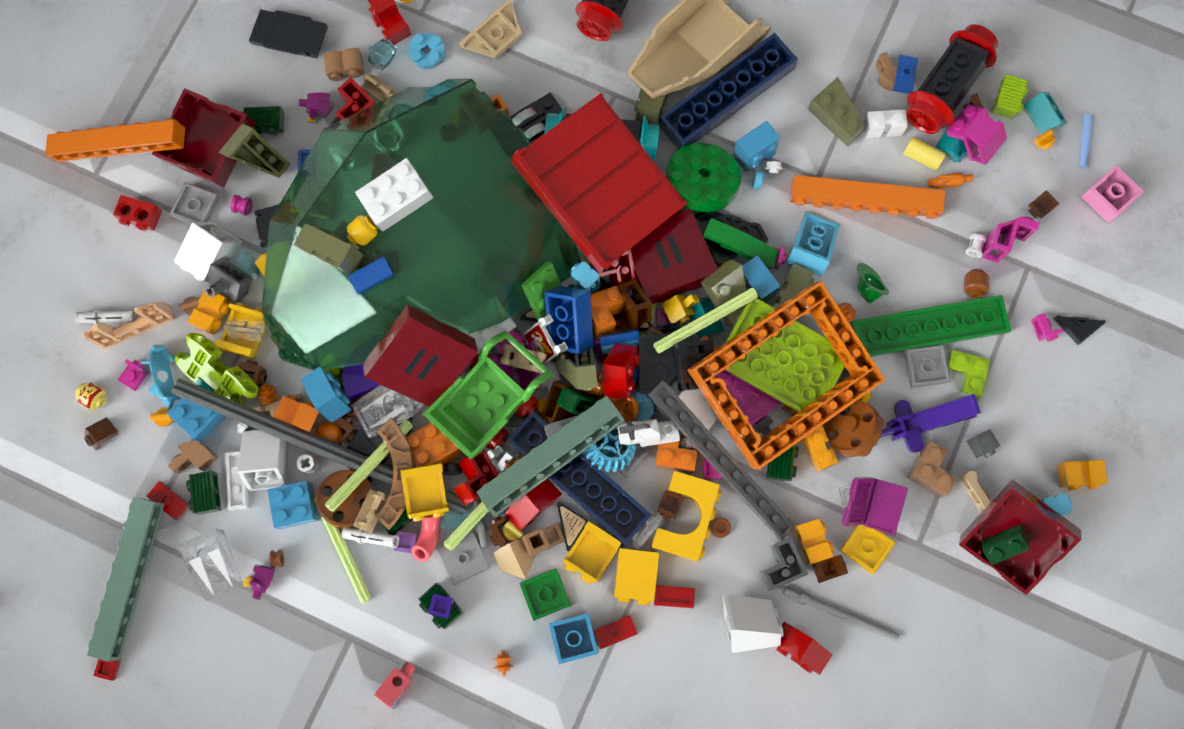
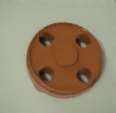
M857 400L826 422L825 433L829 440L828 443L843 456L865 457L871 453L872 448L878 442L884 426V419L870 404Z
M340 470L330 474L323 480L317 491L316 501L320 515L325 521L336 528L354 527L353 524L361 509L359 504L365 501L370 489L374 491L370 481L365 478L335 511H330L325 506V503L355 472L353 470ZM326 488L333 491L328 497L321 494ZM336 513H341L344 515V519L337 522L333 519V516Z

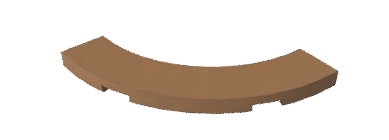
M392 418L377 430L386 443L393 462L391 491L385 504L375 515L388 530L397 522L406 507L400 470L413 467L409 444L402 430Z

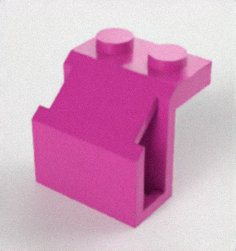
M967 104L953 124L946 130L948 136L964 141L970 160L984 165L989 162L1007 139L1003 122L1000 120L998 122L994 121L989 117L986 109Z
M1018 217L1015 220L998 224L986 236L987 240L982 248V258L997 263L1000 262L1011 252L1014 239L1027 240L1038 230L1040 222L1034 221L1031 217ZM999 234H1002L1000 244H998ZM994 248L998 249L996 257L988 254Z

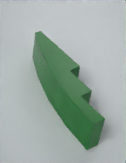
M712 218L703 236L721 244L720 247L738 253L737 256L749 261L758 255L764 265L772 270L780 251L751 235Z

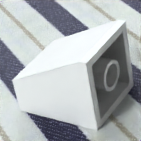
M215 222L192 223L174 262L180 265L182 270L193 274L194 278L198 281L205 282L210 264L221 258L229 261L243 241Z
M674 379L669 387L709 430L719 418L701 390L686 389V391H679L678 381ZM655 405V412L660 414L668 421H671L665 415V413L657 405Z
M254 429L242 432L237 472L248 491L267 490L288 485L287 441L260 430Z
M731 595L723 596L724 621L732 653L780 646L781 637H784L782 625H778L777 622L779 619L777 607L773 608L771 600Z

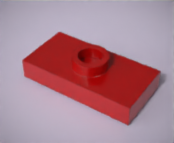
M158 481L146 496L152 501L164 503L163 511L174 520H178L189 507L185 500L161 481Z
M656 585L654 605L694 608L695 588Z
M631 615L593 630L600 649L638 634Z

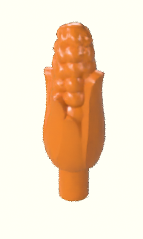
M963 173L939 174V177L929 179L927 185L930 188L937 187L939 190L943 188H956L964 185L965 182H972L974 177L973 174L963 175Z

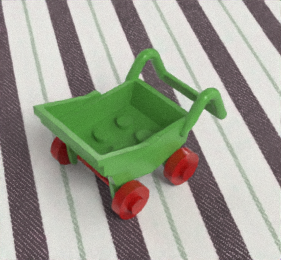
M502 331L490 338L484 344L480 353L471 360L472 364L469 367L470 372L465 378L460 376L423 413L432 424L470 459L477 456L485 447L493 450L496 446L500 445L502 448L507 443L506 438L509 435L503 427L515 412L521 419L526 415L529 416L532 411L535 412L537 409L536 404L539 400L532 394L542 383L552 377V372L507 331ZM504 339H507L543 372V374L536 377L528 385L525 391L491 360L492 356L488 354L497 343Z

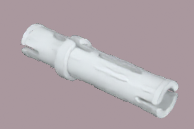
M93 310L92 312L75 313V322L77 324L93 323L96 325L100 323L136 321L134 310L108 312Z
M344 528L342 531L343 539L354 540L360 544L371 543L396 548L399 544V537L397 535L377 532L370 534L355 528Z

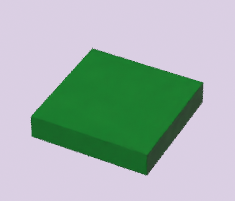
M557 568L519 583L533 621L571 606Z

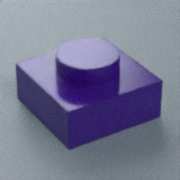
M433 594L428 614L449 619L454 598Z

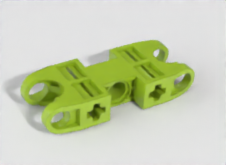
M189 333L187 335L186 342L190 348L191 355L186 352H179L175 357L176 364L194 383L201 378L214 390V393L242 405H245L242 395L248 398L256 397L258 387L240 367L228 368L221 362L219 358L223 352L212 341L198 333Z

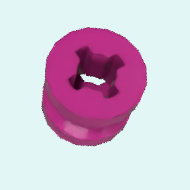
M235 194L230 204L231 212H240L242 215L248 216L252 209V199L249 197L242 198L240 195Z

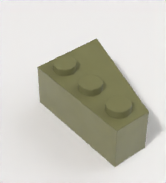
M838 77L810 103L808 110L847 147L861 134L865 127Z
M640 89V101L636 100L634 111H636L635 121H641L640 134L642 132L644 115H646L649 124H657L659 122L668 94L652 99Z
M244 124L237 129L219 151V153L228 158L278 178L291 165L253 128Z
M305 223L293 245L348 275L354 273L364 256L358 251L360 247L351 242L346 243L342 241V238L334 233L330 235L325 233V229L316 224L310 226Z
M731 259L701 282L716 308L747 291L742 264ZM745 305L722 318L728 327L733 329Z
M793 263L773 308H778L813 284L815 281L812 278L814 272Z
M593 347L580 354L564 351L555 357L557 370L578 390L589 391L598 387Z

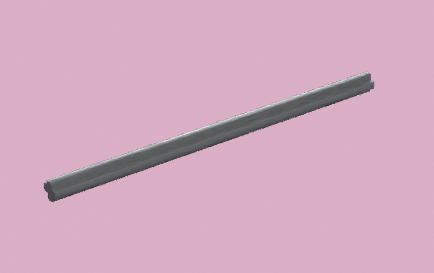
M180 378L172 388V393L176 396L351 469L357 470L369 458ZM380 462L368 476L392 485L393 467ZM445 489L449 509L464 515L468 504L463 505L456 493Z

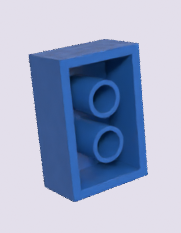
M558 286L544 292L546 316L550 314L553 322L547 325V330L555 346L565 342L568 347L566 351L577 354L594 347L590 291Z

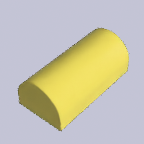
M915 137L911 138L903 153L935 171L946 155L945 152Z

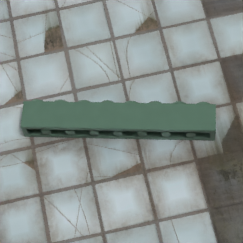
M605 396L588 410L582 412L573 421L564 425L557 433L549 436L538 447L533 448L523 458L517 460L511 467L502 471L492 481L484 484L477 491V494L485 507L496 517L625 421L610 399Z
M133 497L129 505L127 520L123 526L124 531L117 546V555L112 563V572L106 584L104 599L100 604L99 616L94 624V633L88 645L87 656L105 661L120 660L165 505L164 503Z

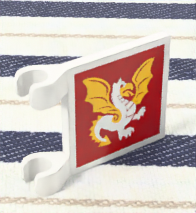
M550 314L540 318L537 323L522 334L527 344L534 342L537 352L547 354L546 359L543 360V365H546L568 349L565 342L555 346L545 326L553 322Z

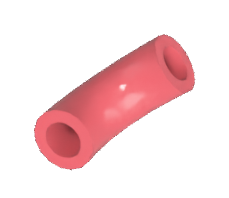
M433 514L427 515L424 520H421L422 526L419 538L411 549L414 558L421 562H426L431 557L440 537L441 517H433Z

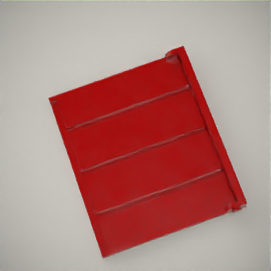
M602 93L529 146L518 149L510 159L511 163L599 273L604 269L610 268L615 260L687 204V201H684L603 98Z

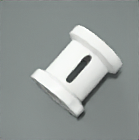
M971 234L969 238L970 244L968 249L965 250V254L973 258H981L983 255L982 248L987 238L980 234Z
M310 455L300 456L297 460L298 469L307 474H313L319 468L318 460ZM309 462L311 464L310 467H307L305 463Z

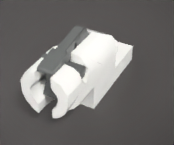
M657 419L622 423L617 426L620 444L631 445L640 443L641 447L680 441L678 428L672 421L657 423Z

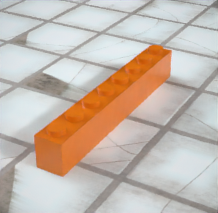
M166 119V121H150V123L136 122L133 125L103 126L98 129L87 128V130L59 131L55 134H47L45 155L57 162L182 149L184 146L185 127L175 119Z
M794 175L790 202L799 206L810 204L818 208L824 206L837 210L849 208L852 211L887 212L889 215L907 214L908 217L926 216L927 219L940 217L944 212L945 190Z

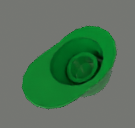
M864 263L857 265L858 273L861 276L857 290L867 303L871 304L882 295L889 294V290L885 287L879 275L870 266Z

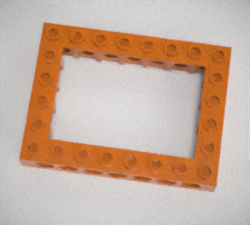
M822 281L811 284L687 369L751 468L756 470L763 468L885 381L882 373ZM811 313L850 376L761 438L759 433L755 432L747 419L749 418L747 415H744L736 403L738 402L736 398H733L725 387L726 383L724 380L716 378L715 375L721 371L728 370L729 366L737 360L744 359L747 353L761 347V344L767 339L777 336L778 332L783 328L793 325L794 321L799 317Z

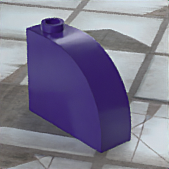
M386 333L373 335L372 339L358 345L348 356L343 368L342 381L346 395L351 401L384 388V386L365 378L363 363L377 344L386 337Z

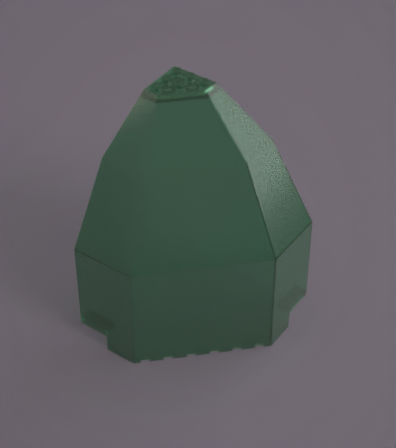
M447 79L433 87H409L323 129L269 223L261 312L264 316L263 321L271 332V339L278 347V355L283 361L310 370H315L320 366L323 369L363 364L377 344L386 337L391 325L407 304L432 316L439 323L451 326L468 335L502 323L530 303L521 284L546 261L552 262L560 283L571 277V268L576 263H581L576 243L510 161L518 149L526 148L530 145V138L520 128L516 129L511 124L512 120L502 110L498 111L494 107V101L484 91L480 92L476 88L477 84L472 79ZM407 158L434 198L385 231L377 228V236L367 245L356 244L360 247L358 251L364 256L355 272L384 256L394 274L393 277L358 295L348 278V274L300 250L293 244L305 223L310 226L316 224L325 229V233L329 235L334 233L341 237L342 241L350 242L347 237L348 224L358 215L370 216L355 192Z

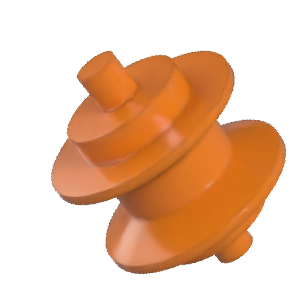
M847 302L838 305L847 321L851 322L856 316V311L852 308V305Z
M263 384L257 393L261 404L274 403L279 396L275 391L274 385Z
M501 650V654L497 655V658H493L498 664L494 669H498V672L506 675V671H510V668L514 667L510 665L509 661L513 657H509V654H505V650Z

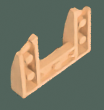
M155 302L134 308L135 313L140 315V317L136 318V321L121 324L118 328L105 323L96 324L82 335L84 339L103 349H107L170 322L175 317L170 305L164 302Z

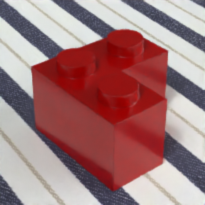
M368 0L370 5L368 10L373 17L372 20L377 28H382L383 31L381 33L386 41L390 40L394 46L412 35L394 0Z
M351 77L337 89L346 104L335 114L343 126L351 134H354L377 114L379 109L376 102Z
M631 249L615 260L610 268L604 269L600 273L589 261L591 270H595L600 277L610 274L612 287H618L619 284L636 280Z
M618 343L613 345L602 364L604 396L628 400L630 394L634 393L635 381H633L632 376L635 367L640 363V354H638L637 346Z
M484 449L473 459L467 456L458 462L468 480L454 488V491L463 505L469 504L479 498L477 491L484 484L489 483L499 475Z
M547 478L509 506L510 508L506 511L505 515L521 531L530 525L540 513L553 505L562 494Z
M784 621L782 624L784 637H781V644L777 646L776 651L785 657L788 654L791 655L790 659L806 672L811 674L814 671L820 675L833 654L812 637Z

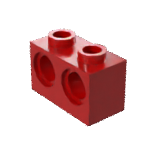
M120 195L113 216L122 225L129 226L132 224L142 231H147V229L155 231L162 210L154 204Z

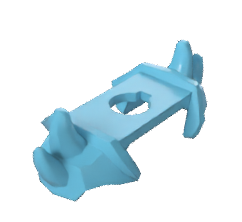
M153 345L149 351L148 359L141 363L149 364L154 384L148 391L155 396H159L162 403L166 404L169 409L174 404L175 399L179 397L172 393V388L175 384L169 361L174 362L175 358L166 346ZM160 371L167 374V380L163 383L157 377V373Z

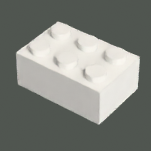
M407 158L355 192L375 225L382 231H385L434 198Z

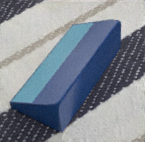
M637 329L598 335L601 355L609 354L615 343L633 345L639 348V330Z

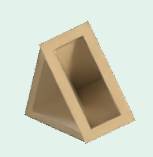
M522 538L508 543L493 552L501 571L525 580L536 555L529 556Z

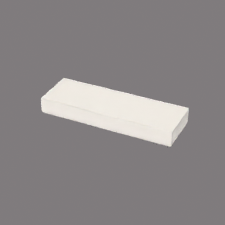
M240 451L225 452L227 509L229 511L249 509L248 489L237 472Z

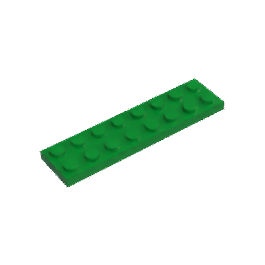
M1002 295L859 319L851 322L852 329L871 357L1011 332Z

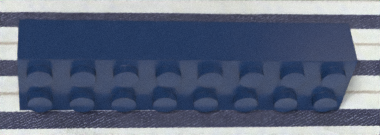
M774 32L660 116L659 127L678 149L696 143L793 71L798 58Z
M532 411L507 439V442L525 456L533 448L538 447L547 440L544 429L547 423ZM582 453L548 477L625 546L652 516L649 511L603 471L598 470L596 465H592L589 459L586 460Z

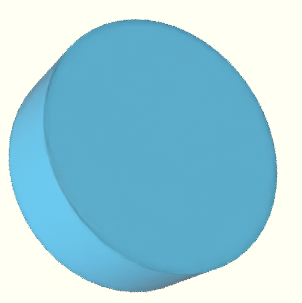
M755 171L752 189L759 190L761 188L764 177L763 171Z

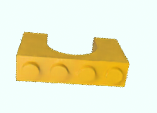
M674 471L668 490L677 495L687 497L697 504L701 516L700 523L693 532L684 535L657 528L651 548L694 562H698L699 558L702 559L705 552V547H702L704 539L708 540L711 528H708L710 520H714L716 509H713L715 501L719 502L722 492L718 490L720 485Z

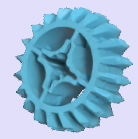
M616 427L599 440L600 446L598 448L596 443H594L583 452L588 453L586 460H593L592 465H599L598 470L604 467L606 472L610 468L613 472H616L618 469L622 470L630 464L634 457L636 446L634 444H621L623 448V455H621L618 447L620 445L618 428Z

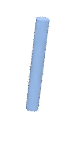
M1091 114L1084 115L1080 168L1088 167Z

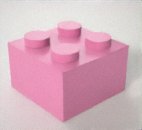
M1116 165L1081 197L1109 223L1144 191Z

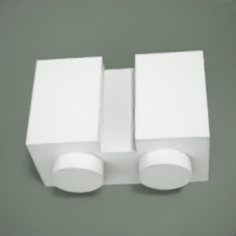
M905 109L868 112L863 121L865 125V138L880 137L882 133L886 132L887 137L902 136L907 128Z

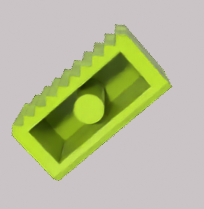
M1006 74L1001 80L992 113L1013 119L1016 114H1020L1024 103H1021L1022 98L1026 97L1029 87H1026L1028 80Z

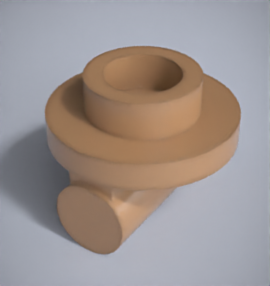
M196 297L186 298L183 303L179 304L180 310L191 315L193 310L197 309L199 299Z

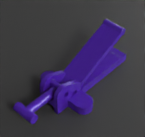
M975 394L914 414L910 403L906 400H900L894 405L896 418L886 423L888 428L882 429L880 438L892 435V441L904 438L907 449L912 453H917L924 447L921 433L972 419L981 413Z

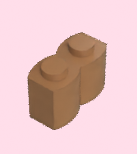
M349 48L323 54L326 75L329 80L340 81L345 77L358 78L360 75L365 74L363 57L359 48Z

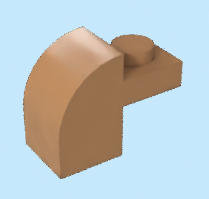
M884 52L879 55L876 61V68L880 73L877 82L884 89L893 91L897 66L894 67L888 53Z
M189 441L178 446L182 453L174 456L168 467L172 472L180 474L193 463L197 469L205 471L219 457L208 446Z
M557 523L544 529L540 528L522 537L529 556L537 555L565 542Z

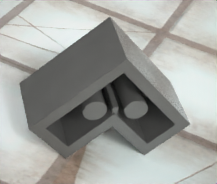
M792 537L770 546L778 565L760 572L768 591L809 575Z

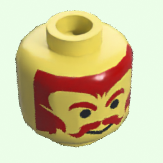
M94 382L82 383L76 389V401L89 410L101 408L106 403V391Z

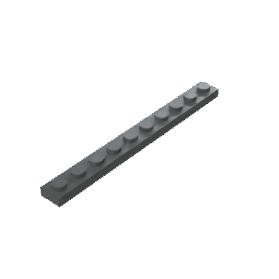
M661 381L647 395L779 540H783L795 525L665 381Z

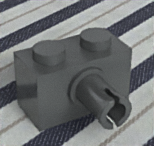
M221 258L209 266L206 282L210 285L205 287V293L207 296L210 295V298H213L222 292L234 301H238L248 295L252 277L226 259Z

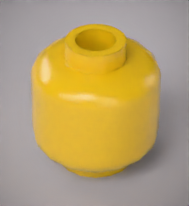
M358 215L348 224L347 237L351 243L364 246L377 236L378 227L370 216Z

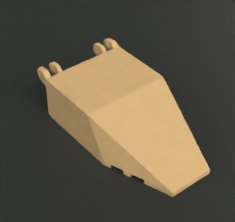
M682 0L654 26L651 36L644 43V48L640 55H637L627 72V76L652 99L708 81L749 52L760 40L764 39L769 33L771 26L766 25L761 29L763 23L761 18H758L749 25L726 5L730 0Z

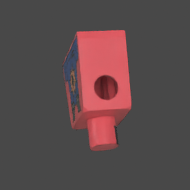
M406 661L400 671L394 668L374 696L394 710L413 683L410 676L416 670V667ZM397 679H402L400 686H395Z

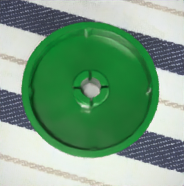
M693 143L681 147L671 156L665 177L684 201H687L684 207L699 212H713L721 210L732 203L738 193L742 174L739 164L726 150L717 145Z

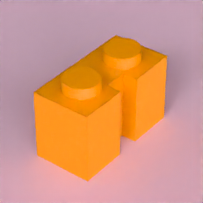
M204 289L198 300L199 305L197 309L193 310L187 322L200 330L214 335L220 329L224 315L229 312L230 308L228 306L231 302L219 294L210 298V295L207 296Z
M823 426L802 439L816 473L839 463L833 449H827L825 445L829 440Z
M1104 460L1073 461L1057 464L1060 488L1068 487V491L1081 490L1082 486H1087L1088 490L1100 489V485L1108 483Z
M816 519L794 527L807 565L833 557V545L831 541H826L824 535L827 533L824 522Z

